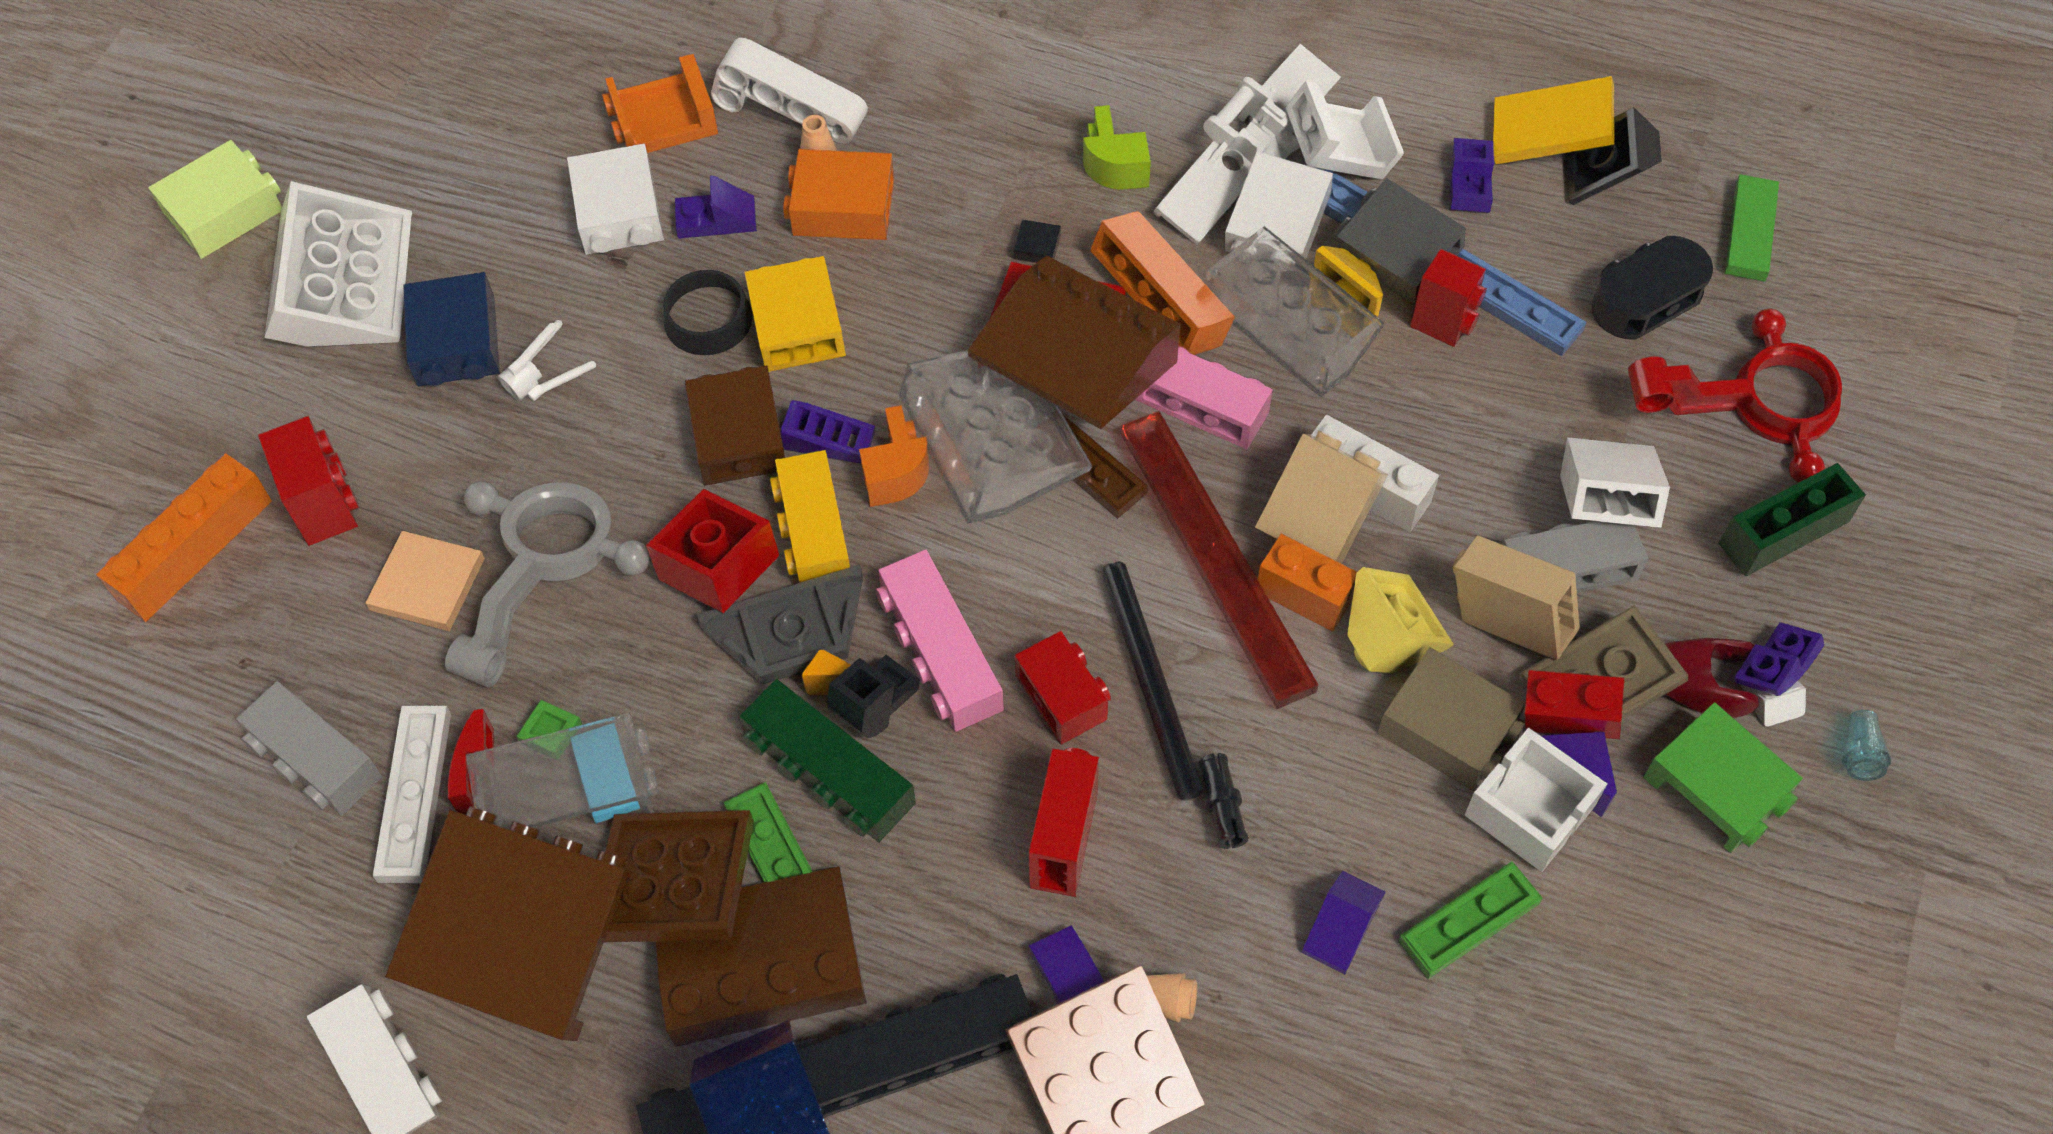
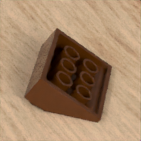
M1046 255L1019 277L969 347L968 357L1102 429L1177 363L1180 323Z
M840 866L742 887L731 940L656 941L658 978L666 1032L675 1047L867 1004Z

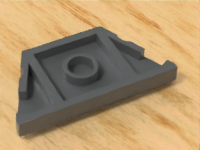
M859 564L733 603L725 613L713 609L697 614L701 629L763 685L774 681L776 678L779 680L804 672L820 649L840 659L848 658L863 582L862 569Z

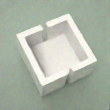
M1528 728L1504 756L1502 763H1498L1474 792L1465 816L1539 871L1543 872L1565 845L1569 836L1573 835L1594 809L1607 783Z

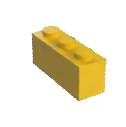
M826 450L776 459L778 476L770 478L775 503H784L785 512L777 513L782 539L789 537L791 539L792 548L784 550L789 575L798 574L799 583L849 568V558Z

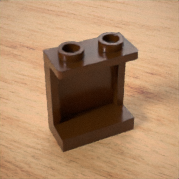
M768 365L745 367L739 371L717 375L707 374L695 379L685 380L697 459L704 486L776 473L775 460L785 458Z

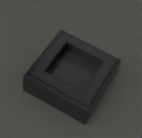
M1022 220L1014 248V259L1036 263L1046 255L1055 259L1061 236V226Z

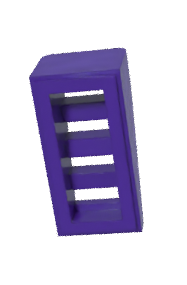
M791 400L781 428L784 450L806 454L826 450L827 458L861 464L859 449L870 447L875 434L874 425L796 400ZM801 425H805L804 431L800 430ZM817 428L823 429L821 437L815 435ZM834 431L840 432L837 442L831 441ZM851 434L858 435L854 448L847 446Z

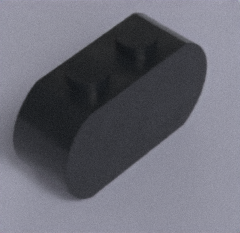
M1666 236L1653 244L1650 242L1643 244L1633 255L1622 261L1614 260L1610 262L1600 274L1601 278L1592 300V313L1596 322L1611 335L1623 339L1636 340L1700 304L1705 286L1709 284L1713 274V263L1709 254L1693 240L1681 236Z

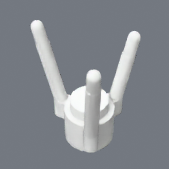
M561 320L550 323L522 355L497 376L501 385L517 401H521L527 395L532 401H535L543 393L596 367V363L590 361L540 385L538 384V380L542 375L531 360L562 327L563 323Z

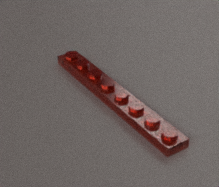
M1160 411L1122 425V438L1276 709L1317 693L1319 684Z

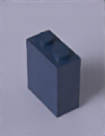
M485 272L403 284L407 364L418 387L425 385L435 386L444 382L463 379H480L485 376L500 374L495 299Z

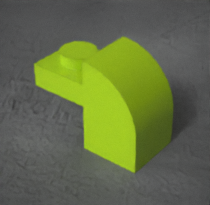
M1110 105L1094 106V123H1087L1088 137H1083V166L1086 173L1096 183L1111 189L1148 188L1150 184L1151 160L1146 132L1114 134Z

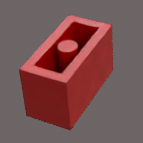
M1440 249L1422 276L1410 327L1455 347L1463 333L1468 336L1471 334L1479 319L1480 313L1476 312V310L1481 305L1487 288L1482 286L1486 269Z
M1059 631L1015 654V676L1062 745L1108 719V701L1111 700V696L1104 681L1099 676L1093 678L1086 668L1087 660L1080 646L1076 642L1070 644L1063 632Z
M1529 670L1525 706L1526 730L1530 728L1534 732L1550 734L1604 732L1605 738L1620 740L1625 678Z

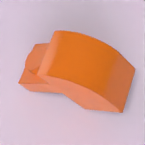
M902 405L885 408L890 443L859 449L870 507L894 503L911 497L923 486L929 474L926 436L917 438L913 420L905 421Z

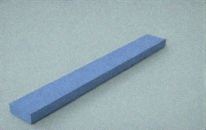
M1320 169L1333 173L1331 195L1324 213L1340 223L1347 217L1353 218L1359 211L1367 191L1332 170ZM1462 249L1457 255L1486 269L1482 286L1487 288V291L1479 306L1480 308L1558 355L1562 356L1584 331L1586 321L1468 251Z

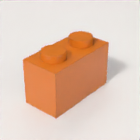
M1281 533L1260 565L1256 592L1334 632L1352 602L1357 571Z

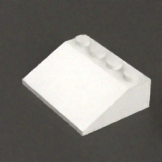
M291 181L281 209L265 338L306 347L399 342L404 302L403 284L406 281L412 211Z

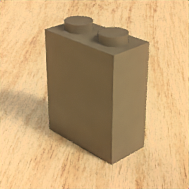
M1429 647L1384 712L1377 734L1473 791L1482 777L1486 779L1498 763L1501 764L1504 757L1497 753L1503 744L1507 743L1513 746L1525 726V722L1519 718L1526 703Z

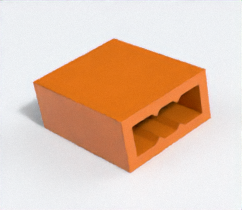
M798 149L796 165H790L788 182L792 192L791 195H785L783 206L784 219H790L793 236L887 240L895 180L892 153Z

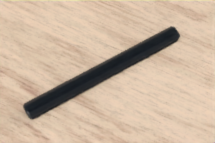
M1121 561L1107 564L1103 568V577L1177 796L1180 800L1184 801L1196 798L1202 793V784L1126 564Z

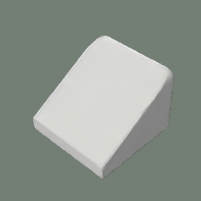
M1798 681L1780 696L1741 685L1745 692L1758 696L1759 707L1755 712L1765 726L1769 727L1805 714L1806 688Z

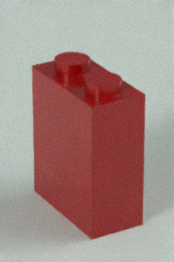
M1052 748L1029 849L1030 889L1076 897L1098 796L1099 757L1092 756L1083 749L1066 748L1060 750Z

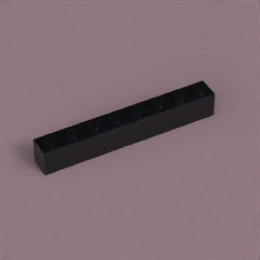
M996 974L979 982L977 988L960 993L958 990L943 992L935 996L931 1004L913 1009L912 1006L894 1009L886 1014L885 1019L870 1025L864 1022L850 1024L842 1028L838 1032V1036L820 1042L816 1038L807 1039L795 1044L789 1053L774 1058L771 1055L752 1058L744 1063L743 1069L724 1074L721 1071L708 1073L695 1081L696 1085L676 1091L675 1088H667L656 1091L647 1097V1102L636 1105L643 1134H779L1013 1052L1014 1049L1005 1029L1033 1015L1018 974L1006 977L1004 974Z

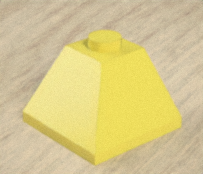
M1362 567L1356 573L1347 636L1355 647L1354 655L1364 668L1371 672L1393 674L1420 662L1429 647L1441 653L1454 645L1409 574Z

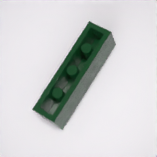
M777 678L739 716L744 732L742 739L746 745L756 754L762 756L764 753H767L777 761L775 763L776 767L790 781L796 782L799 779L811 788L809 790L811 796L826 809H830L833 806L845 815L843 817L845 823L859 836L864 837L868 834L880 843L916 804L912 783Z

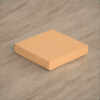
M402 531L365 604L373 612L450 631L485 559L483 553L480 550Z

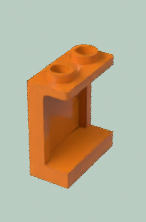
M694 54L679 57L682 74L617 90L613 77L605 78L609 93L602 94L608 117L616 115L617 118L616 121L611 122L617 144L625 143L626 147L645 144L647 153L718 134L714 109Z

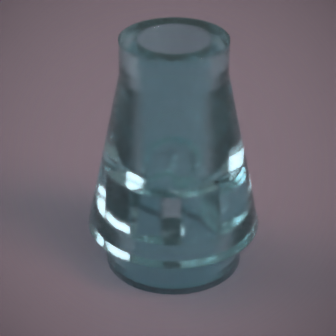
M1858 710L1849 716V729L1842 764L1847 769L1848 774L1857 780H1877L1887 773V768L1891 764V756L1879 726L1878 715L1870 710Z

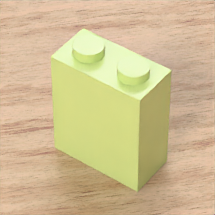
M232 140L227 141L148 187L162 213L201 259L280 213L282 209L276 196L281 193L276 181L268 172L262 175L259 172L261 167L248 149L242 152Z

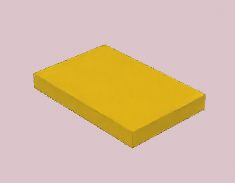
M1612 76L1495 97L1493 150L1496 165L1614 145V83Z

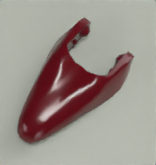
M1696 638L1664 643L1688 674L1687 682L1665 695L1700 713H1704L1715 702L1732 718L1748 715L1759 707L1758 696L1750 692L1720 687L1711 673V657L1729 661H1745L1754 648V644L1743 640Z

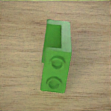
M1715 702L1653 759L1643 777L1657 790L1666 781L1728 835L1729 839L1723 847L1730 853L1742 842L1746 846L1751 847L1769 828L1763 822L1772 813L1776 817L1781 818L1795 804L1798 797L1792 792L1803 779V777Z

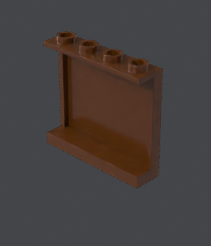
M469 806L466 815L449 810L385 977L559 1040L578 1041L584 1022L576 1020V1016L626 880L629 878L636 881L638 873L624 869L627 859L599 850L596 859L582 855L580 852L583 844L560 836H555L553 844L537 839L540 832L539 829L512 821L509 830L494 825L497 815L471 806Z

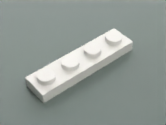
M447 706L401 707L373 870V877L377 883H421L428 864L451 712Z

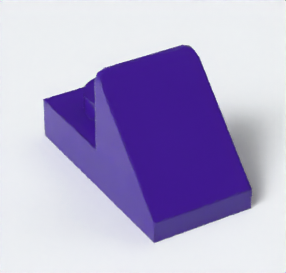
M710 175V195L675 198V219L678 239L757 231L754 196L716 176Z

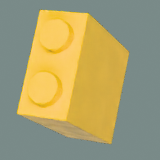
M824 256L804 258L795 262L764 266L759 269L745 271L764 366L768 365L769 372L846 356L841 326Z

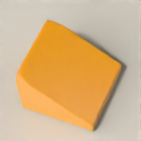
M820 649L802 674L805 692L809 695H828L829 684L850 667L851 664Z

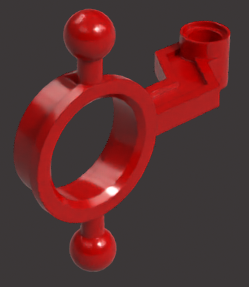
M1767 308L1759 311L1754 316L1751 324L1752 331L1757 338L1764 341L1766 348L1741 368L1736 379L1700 382L1689 365L1667 366L1666 360L1657 356L1639 359L1628 367L1630 383L1638 411L1653 413L1668 407L1674 415L1736 411L1743 423L1757 435L1769 441L1792 445L1794 457L1789 464V473L1798 483L1825 469L1823 459L1817 453L1812 452L1809 442L1827 433L1839 415L1842 395L1841 377L1835 365L1816 349L1803 344L1782 342L1781 336L1786 329V320L1778 310ZM1777 365L1801 369L1811 375L1820 385L1825 399L1824 409L1815 416L1802 419L1780 415L1768 408L1758 398L1754 389V376L1765 368Z

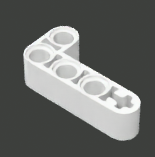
M746 38L734 40L717 68L711 90L713 101L722 109L730 112H739L749 97L801 125L803 120L810 115L822 116L826 121L833 141L843 144L852 141L868 112L866 102L855 93Z

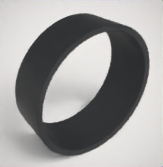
M699 270L688 273L670 286L664 298L665 332L669 340L676 347L687 353L714 355L725 352L745 338L752 324V309L741 285L732 276L724 272ZM699 288H723L741 298L740 307L735 317L723 327L712 331L695 332L684 329L676 324L669 314L674 304L682 296Z

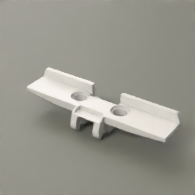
M1299 44L1263 85H1260L1250 77L1243 78L1238 85V92L1216 116H1210L1204 123V131L1214 141L1160 202L1153 214L1158 219L1162 216L1193 243L1198 245L1240 196L1257 151L1286 159L1292 152L1300 148L1296 135H1292L1294 130L1285 107L1306 80L1319 83L1325 97L1341 76L1303 45ZM1239 113L1238 118L1242 122L1250 115L1253 120L1239 133L1229 126ZM1232 156L1239 162L1240 170L1233 171L1226 168L1222 162V157Z

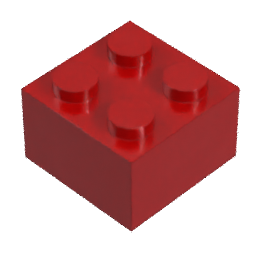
M309 416L258 434L281 501L308 546L358 527L353 510L358 509L359 504L351 486L346 483L344 478L347 476L340 456L337 452L335 453L325 429L317 431Z
M702 489L646 545L658 580L722 613H725L780 556L769 520L706 489Z

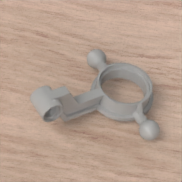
M478 481L471 484L464 494V503L467 509L473 514L480 516L488 515L492 512L501 515V538L504 546L511 554L513 562L482 598L474 636L459 635L451 644L445 659L446 670L484 687L490 688L494 686L505 669L507 660L506 648L514 612L540 580L564 581L579 577L592 570L604 556L615 560L616 566L624 574L638 575L645 571L650 563L647 547L641 542L634 540L626 541L622 544L610 540L612 525L609 508L598 494L586 487L572 483H547L532 487L520 493L511 501L500 497L497 489L488 482ZM552 514L577 515L587 519L595 527L593 535L584 545L562 554L536 552L525 546L519 539L520 532L529 523Z

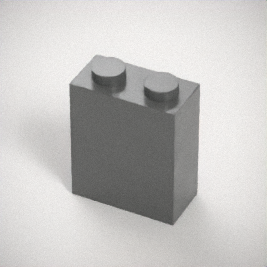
M1386 178L1377 189L1371 188L1366 193L1361 202L1360 209L1354 217H1347L1341 223L1336 232L1337 248L1346 249L1356 258L1364 260L1371 270L1376 273L1379 283L1413 305H1416L1422 276L1440 249L1456 256L1465 247L1466 228Z

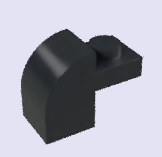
M885 655L873 666L859 658L829 684L827 706L833 714L860 734L871 738L884 731L888 727L890 715L919 690L920 678L888 655Z

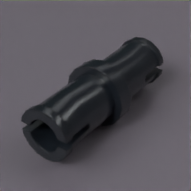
M1212 753L1204 756L1198 762L1207 792L1204 802L1206 810L1213 815L1219 846L1223 849H1228V840L1231 839L1233 849L1246 844L1249 839L1239 808L1242 804V797L1240 791L1234 788L1226 754L1218 753L1217 758L1219 762L1216 763L1215 755Z

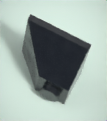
M1634 107L1614 117V145L1566 153L1569 202L1575 205L1662 162L1659 131Z

